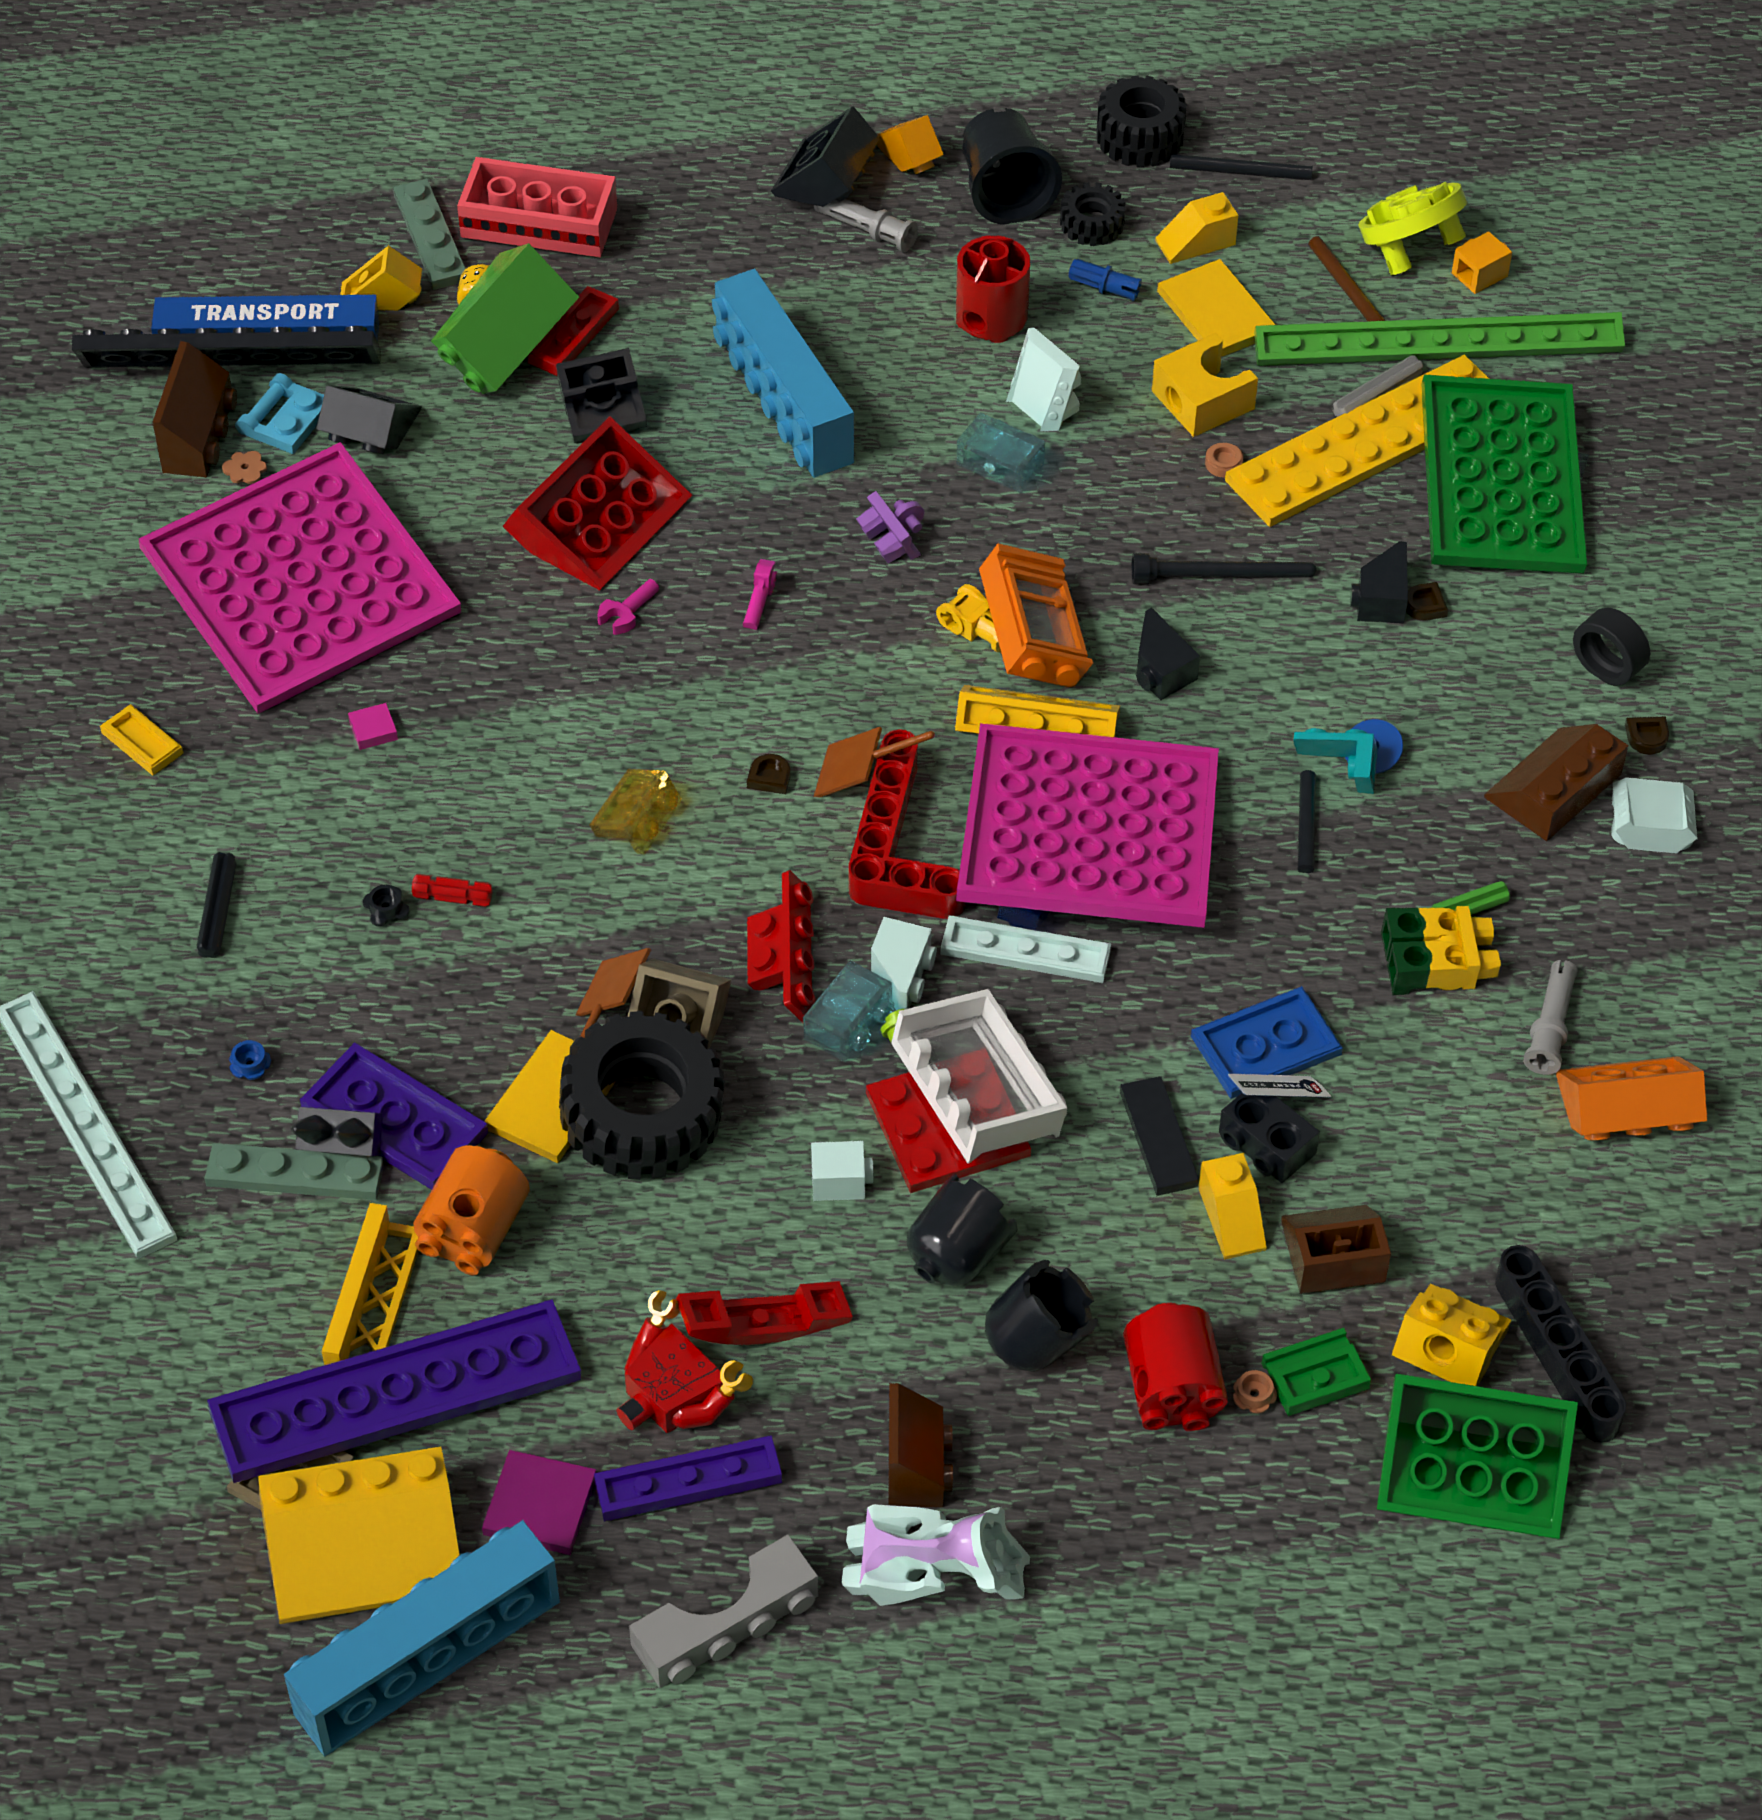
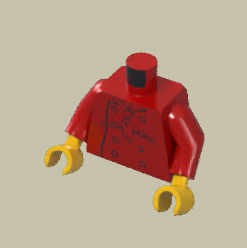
M661 1290L653 1292L650 1296L648 1308L653 1316L652 1318L647 1317L628 1356L624 1368L626 1393L631 1398L617 1408V1415L630 1430H634L650 1417L666 1433L676 1428L689 1429L709 1426L717 1420L734 1400L735 1390L745 1392L752 1387L753 1378L751 1375L743 1373L735 1381L737 1373L743 1369L744 1364L735 1360L728 1361L720 1371L672 1323L666 1327L664 1324L665 1320L675 1318L680 1313L677 1300L672 1299L667 1309L662 1312L661 1303L666 1297V1292Z

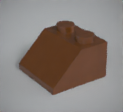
M889 1383L888 1505L943 1507L944 1492H952L953 1464H944V1451L952 1452V1424L943 1423V1406L899 1383Z

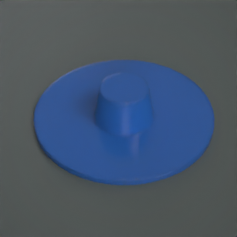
M1370 719L1360 722L1352 728L1374 734L1378 750L1376 774L1389 770L1399 761L1403 752V740L1400 732L1391 723L1379 719Z

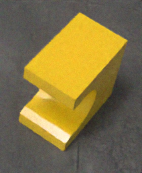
M1217 333L1154 360L1152 392L1193 437L1255 409L1258 377L1251 370L1243 371L1239 375L1230 378L1216 376L1220 372L1223 340Z

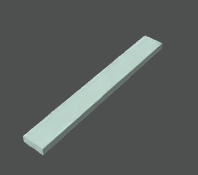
M34 991L1 1005V1024L137 1259L178 1241L175 1231Z

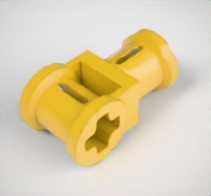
M964 584L958 589L957 596L949 603L941 604L937 608L936 616L940 624L954 634H960L971 642L979 636L991 644L992 650L1001 653L987 599L976 587Z

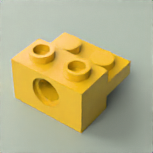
M1430 1283L1424 1293L1420 1292L1405 1313L1392 1356L1449 1382L1478 1386L1490 1365L1493 1354L1509 1329L1511 1319L1498 1314L1489 1307L1480 1306L1464 1299L1449 1289L1440 1288Z

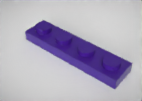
M772 1435L594 1473V1481L603 1520L609 1521L782 1483V1473Z

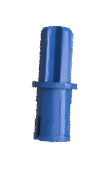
M1074 259L1069 269V278L1071 280L1098 288L1099 293L1103 294L1104 291L1131 299V301H1135L1140 291L1137 289L1142 284V279L1113 271L1112 266L1108 265L1104 268L1080 259Z

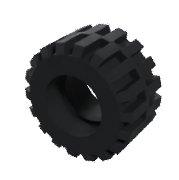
M1138 75L1131 76L1130 79H1118L1117 84L1111 83L1106 87V91H1102L1098 101L1097 144H1100V149L1103 153L1109 152L1110 159L1114 161L1118 158L1122 159L1121 164L1129 166L1130 162L1137 163L1136 167H1144V163H1150L1152 167L1159 165L1160 159L1166 163L1171 160V154H1178L1180 146H1183L1186 120L1185 98L1182 93H1178L1177 87L1167 85V81L1163 79L1156 80L1152 76L1143 78Z

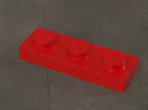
M587 286L580 293L576 302L527 356L528 364L557 376L556 364L572 361L582 352L619 310L618 298Z

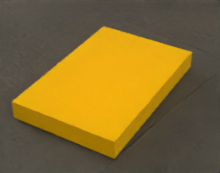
M1221 259L1158 283L1157 292L1197 341L1211 334H1218L1223 340L1222 357L1255 344V326L1275 325Z
M550 1030L484 1122L488 1125V1131L553 1162L558 1163L571 1144L568 1141V1131L562 1129L560 1121V1079L564 1058L569 1055L570 1046L574 1040ZM615 1082L611 1085L608 1084L602 1090L605 1096L608 1094V1092L613 1087Z

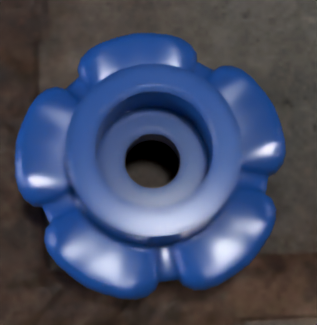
M252 1040L238 1043L232 1049L229 1057L231 1073L237 1078L246 1077L248 1080H255L263 1076L264 1070L268 1069L271 1064L269 1053L265 1052L264 1047L260 1043ZM249 1060L253 1061L252 1064H246Z

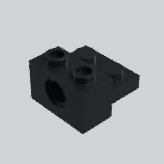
M629 348L556 364L559 388L574 443L585 441L609 416L626 432L647 427V420Z

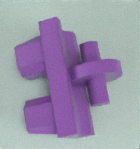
M877 491L869 495L867 499L872 507L862 513L856 520L870 540L886 528L888 529L889 533L874 542L877 550L889 564L905 553L910 560L919 557L921 554L912 543V538L907 531L912 530L913 533H917L922 529V524L920 523L924 516L922 506L916 501L905 503L903 500H898L894 504L896 511L893 514Z

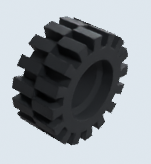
M1089 182L1083 183V189L1078 185L1073 186L1072 192L1067 190L1064 198L1061 200L1060 226H1062V232L1064 234L1068 233V238L1072 241L1078 237V244L1084 245L1085 240L1090 241V246H1096V241H1101L1102 245L1108 244V237L1112 241L1116 240L1118 234L1123 232L1124 198L1121 199V193L1118 190L1113 193V187L1109 185L1102 189V183L1096 182L1095 187H1090ZM1088 211H1095L1102 213L1104 215L1098 217H1090L1083 215L1082 213Z

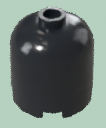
M952 1174L907 1232V1247L912 1259L916 1263L914 1269L920 1277L929 1283L938 1281L945 1285L957 1287L966 1285L987 1266L1018 1231L1016 1220L1013 1218L1007 1222L999 1212L1004 1206L1002 1201L987 1188L971 1178L964 1185L958 1182L957 1174Z
M1049 1260L1034 1263L994 1301L987 1311L985 1333L988 1342L995 1354L1016 1370L1035 1372L1051 1365L1088 1337L1097 1326L1098 1319L1092 1318L1089 1305L1094 1302V1298L1084 1282L1069 1268L1066 1267L1060 1272L1049 1266Z

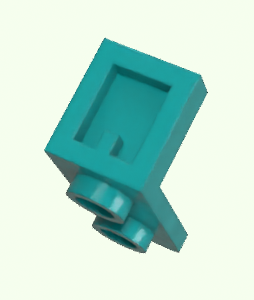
M1318 728L1307 729L1305 732H1294L1293 741L1297 754L1349 757L1348 778L1355 780L1357 792L1374 794L1378 753L1374 734L1359 729H1350L1345 731V733H1330Z

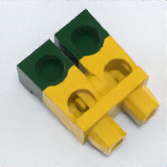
M1457 906L1456 911L1450 908H1386L1381 935L1386 961H1388L1387 968L1393 996L1409 994L1410 989L1440 988L1442 990H1455L1461 987L1462 989H1475L1477 979L1498 977L1501 966L1499 952L1497 950L1477 949V945H1492L1494 938L1492 918L1471 917L1469 906Z

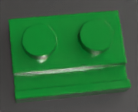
M1345 1328L1263 1354L1261 1364L1264 1369H1267L1273 1381V1386L1277 1391V1396L1288 1416L1370 1389L1371 1378L1353 1343L1350 1344Z

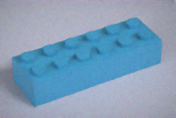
M754 268L715 282V299H712V308L716 316V325L713 326L715 340L720 347L725 346L729 351V358L733 368L736 371L741 369L749 392L751 394L757 393L760 397L765 416L768 419L773 417L776 421L777 430L784 443L790 442L798 465L801 468L806 466L812 477L815 478L853 464L854 412L756 269Z
M523 1520L511 1528L505 1527L500 1529L490 1538L488 1543L472 1553L466 1552L461 1554L451 1563L449 1568L437 1576L419 1581L409 1594L395 1603H387L380 1606L373 1612L370 1619L354 1629L343 1630L332 1639L328 1646L314 1655H305L298 1659L291 1666L290 1670L284 1673L294 1716L323 1756H327L560 1603L555 1560Z

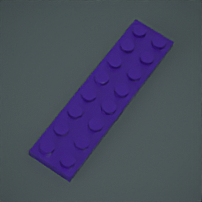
M551 1299L207 1399L232 1481L237 1483L581 1380V1369L554 1302Z

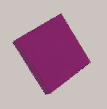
M509 1450L482 1526L483 1535L492 1537L500 1529L505 1527L511 1528L523 1520L546 1550L571 1555L595 1484L594 1473H597L596 1469Z

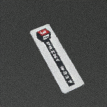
M1228 1074L1229 1078L1245 1095L1331 1097L1326 1089L1311 1076Z

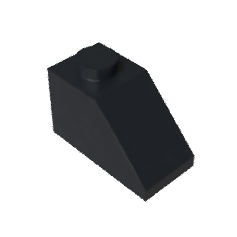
M1399 541L1360 569L1359 583L1351 584L1350 607H1357V621L1404 624L1408 602L1407 542Z
M1151 607L1145 611L1136 678L1139 685L1145 691L1151 690L1161 701L1198 680L1200 655Z

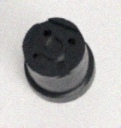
M1005 108L1006 111L994 112V109H990L975 116L965 127L962 152L969 169L968 183L973 204L981 216L990 222L1000 225L1030 221L1037 218L1054 203L1062 185L1061 168L1051 151L1037 140L1023 115Z

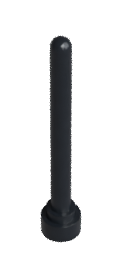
M1133 553L1131 561L1133 584H1149V580H1156L1157 576L1313 577L1317 571L1315 564L1312 562L1157 561V557H1150L1149 553Z

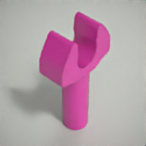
M760 559L756 566L754 590L743 622V627L754 630L758 628L768 594L772 595L777 577V571H774L775 561Z
M653 579L647 580L622 603L606 599L599 606L597 614L598 624L602 625L609 618L618 616L620 618L612 625L613 634L618 635L629 632L636 626L633 613L659 591L658 584Z

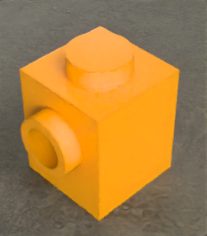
M1488 231L1475 239L1468 240L1455 249L1452 274L1476 294L1508 277L1512 251L1505 243L1499 241Z

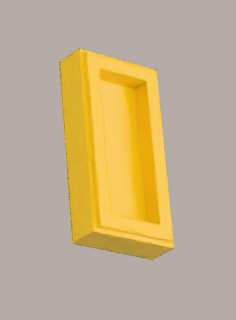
M131 704L100 725L101 733L152 776L183 754L180 744Z

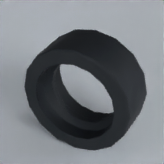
M1609 607L1598 609L1574 631L1573 645L1579 661L1588 672L1607 684L1613 686L1624 685L1649 663L1651 651L1647 637L1641 627L1620 610ZM1601 635L1608 638L1618 648L1623 659L1610 651L1602 640Z

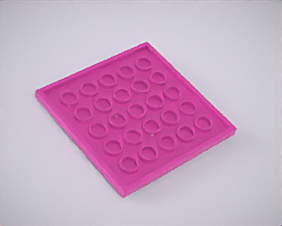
M341 442L139 538V547L257 714L461 613L460 601Z
M980 723L956 901L1204 928L1219 748Z

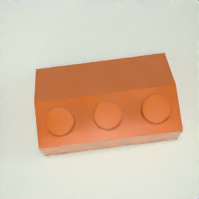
M1679 1056L1560 1069L1556 1072L1570 1126L1580 1135H1584L1586 1140L1610 1138V1132L1625 1130L1627 1135H1647L1652 1133V1127L1667 1126L1668 1130L1672 1131L1690 1130L1694 1128L1693 1123L1707 1121L1704 1071Z

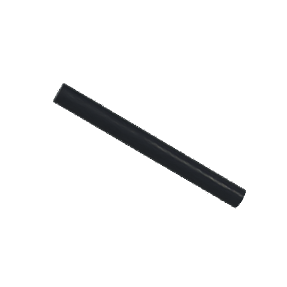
M1171 154L1170 168L1301 180H1311L1313 166L1177 154Z

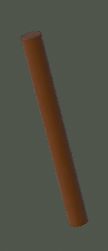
M1319 236L1313 237L1309 241L1308 246L1367 322L1386 321Z

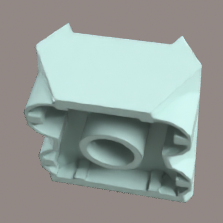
M1028 328L1006 402H1013L1041 426L1040 431H1059L1062 422L1079 411L1080 403L1073 389L1081 385L1080 366L1037 329Z
M1627 777L1613 782L1612 805L1614 806V819L1611 835L1615 841L1625 845L1628 849L1678 853L1689 848L1693 841L1697 839L1694 792L1687 785L1679 782Z

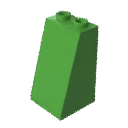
M528 243L498 254L431 342L438 348L437 353L441 359L447 364L455 366L464 375V382L473 391L483 394L497 391L576 302L579 296Z

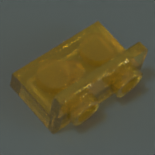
M628 769L589 826L596 837L627 838L637 854H646L680 804L681 796L665 770Z

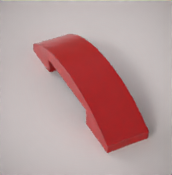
M840 1281L800 1284L793 1295L723 1300L720 1291L717 1290L679 1293L676 1298L688 1335L696 1339L719 1344L755 1345L782 1342L847 1324L853 1318Z

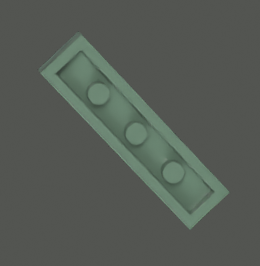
M428 179L394 186V197L433 290L459 284L460 276L464 272L465 266Z
M213 1143L204 1179L208 1187L377 1200L384 1161L381 1156Z

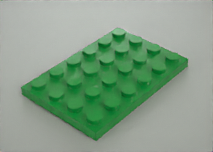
M1424 375L1421 388L1431 564L1584 574L1587 558L1573 384Z

